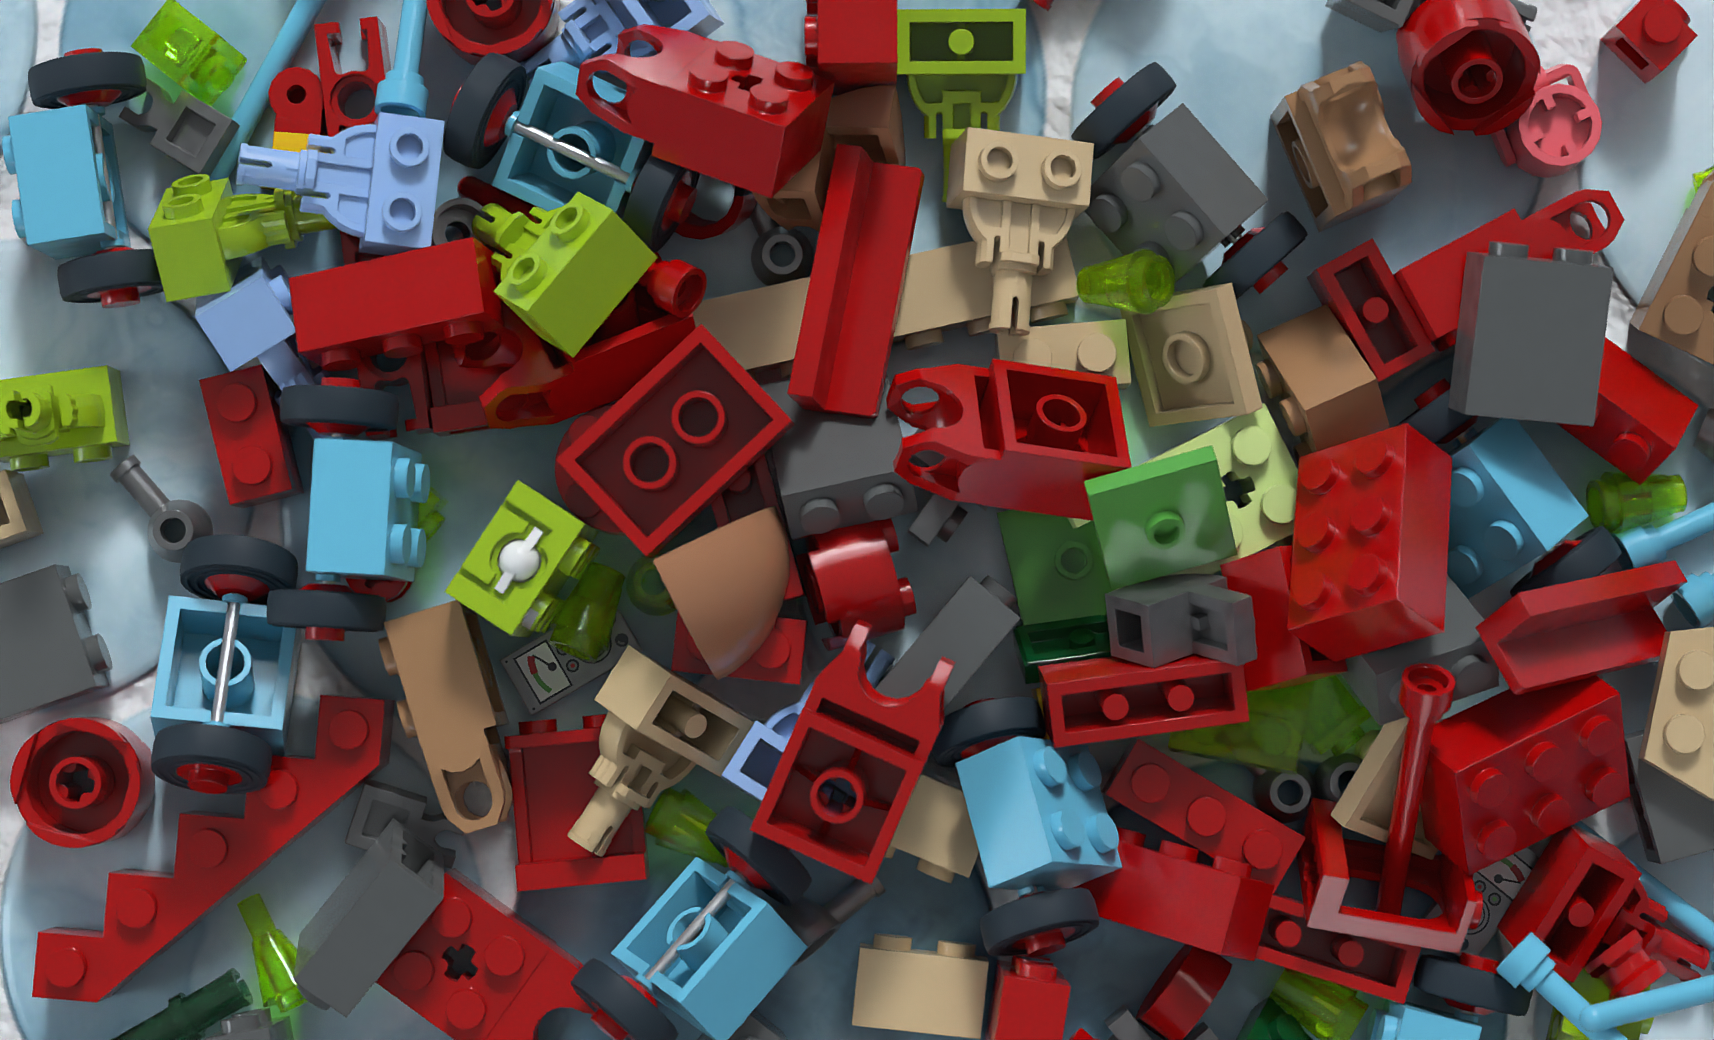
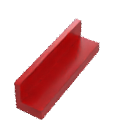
M837 144L787 394L805 410L874 419L879 414L925 176L921 169L917 167L873 162L862 146Z
M1672 560L1517 593L1475 628L1511 691L1519 695L1659 661L1664 634L1667 630L1655 612L1654 607L1688 581L1676 561Z

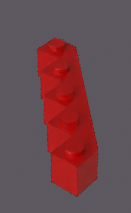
M332 694L320 695L315 757L285 754V756L272 755L268 782L262 789L246 793L244 815L195 810L179 813L174 873L136 869H121L109 872L103 931L53 927L38 932L32 997L97 1003L117 993L154 959L168 950L217 906L268 866L280 853L338 807L343 800L364 784L366 779H371L389 764L395 700Z

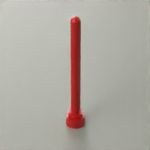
M473 176L463 177L458 182L457 192L461 198L471 199L483 207L489 203L499 204L511 214L521 212L532 222L540 224L529 213L533 207L537 206ZM674 259L670 262H653L637 283L647 287L648 294L653 297L657 307L683 318L693 313L702 302L706 292L707 278L703 270L680 259Z
M1417 663L1410 665L1403 670L1398 701L1403 707V712L1408 717L1375 907L1377 912L1401 915L1434 723L1439 721L1443 714L1450 710L1452 705L1455 678L1448 670L1434 664Z

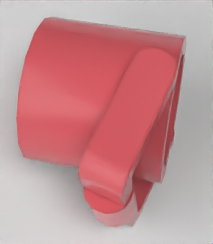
M1558 64L1544 70L1541 66V74L1538 73L1534 86L1536 95L1530 107L1519 119L1507 126L1506 133L1502 129L1492 133L1491 137L1500 159L1506 167L1516 163L1520 169L1532 176L1552 178L1564 175L1592 153L1600 140L1602 120L1599 108L1589 96L1577 67L1569 64ZM1564 78L1567 79V82H1568V84H1569V85H1565V84H1559V83H1558V84L1551 85V84H1553V83H1555V82H1557V81H1559V80H1562V79H1564Z

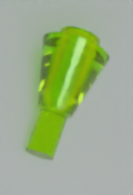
M260 894L243 899L237 904V907L253 939L251 945L263 1007L277 1005L279 1011L283 1013L305 1004L308 1000L299 992L297 988L298 983L293 980L297 948L281 929L276 928Z

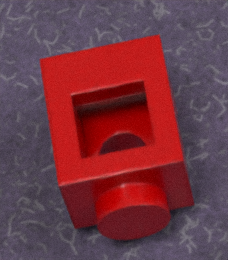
M1639 0L1600 40L1646 84L1661 73L1698 35L1688 26L1691 22L1689 15L1675 0Z

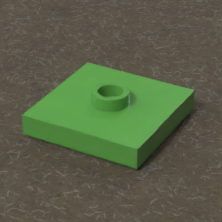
M1212 445L1084 481L1107 577L1112 590L1238 555L1218 461Z
M1007 510L997 513L1022 626L1094 615H1107L1105 594L1113 590L1107 577L1094 521L1073 529L1067 517L1019 510Z

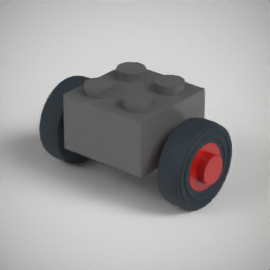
M1153 62L1142 68L1125 83L1120 77L1116 78L1090 102L1095 107V110L1081 122L1071 137L1073 141L1094 143L1093 160L1100 158L1117 144L1128 143L1135 136L1138 138L1091 185L1090 205L1085 210V213L1157 294H1164L1220 244L1226 248L1231 243L1233 245L1223 254L1221 266L1205 280L1202 286L1208 287L1232 283L1236 300L1252 286L1261 294L1289 269L1282 260L1305 240V237L1308 235L1305 228L1294 215L1286 211L1277 216L1266 227L1252 228L1242 236L1241 234L1245 231L1242 224L1268 201V198L1184 103L1155 126L1152 124L1147 128L1155 119L1157 108L1173 93L1177 86L1172 77L1161 65Z

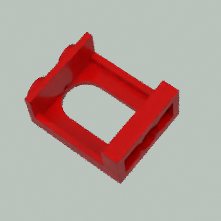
M1312 798L1301 831V835L1306 837L1297 853L1306 926L1460 953L1468 929L1475 930L1478 927L1483 910V894L1481 891L1475 890L1474 874L1468 876L1443 853L1441 855L1435 854L1432 860L1411 853L1406 887L1420 890L1431 896L1442 910L1440 916L1431 919H1417L1343 906L1341 903L1349 883V877L1380 882L1386 846L1343 838L1341 824L1330 815L1337 802Z

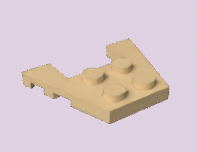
M1714 627L1668 631L1664 634L1639 759L1710 801H1714Z

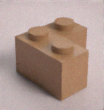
M1327 304L1257 335L1264 360L1255 364L1256 371L1269 398L1281 396L1282 401L1279 402L1286 424L1294 437L1300 436L1301 443L1293 446V452L1298 465L1299 457L1390 428L1377 378Z

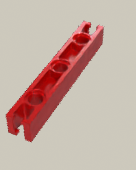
M378 16L359 18L361 38L363 41H368V69L366 71H350L342 74L336 46L342 44L340 23L314 24L326 126L329 137H333L353 126L374 124L378 116L374 108L370 114L361 119H351L345 113V103L348 97L356 91L370 90L374 92L376 99L378 83L385 80L386 73L391 70L386 27ZM340 230L344 265L385 257V255L359 252L360 237L349 235ZM422 345L423 351L421 353L407 357L404 365L393 372H383L379 368L376 360L377 355L361 358L362 364L357 367L361 388L383 391L386 386H402L409 383L416 418L405 420L406 432L414 431L418 434L433 433L430 408L433 407L424 345ZM397 427L395 430L385 432H365L366 437L372 440L398 437Z

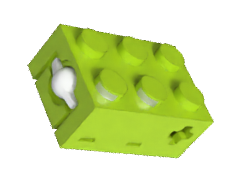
M517 480L504 503L500 506L444 592L511 636L530 638L534 631L538 633L541 631L545 634L565 605V601L557 595L569 577L581 580L597 557L601 548L592 542L599 531L587 525L538 491Z

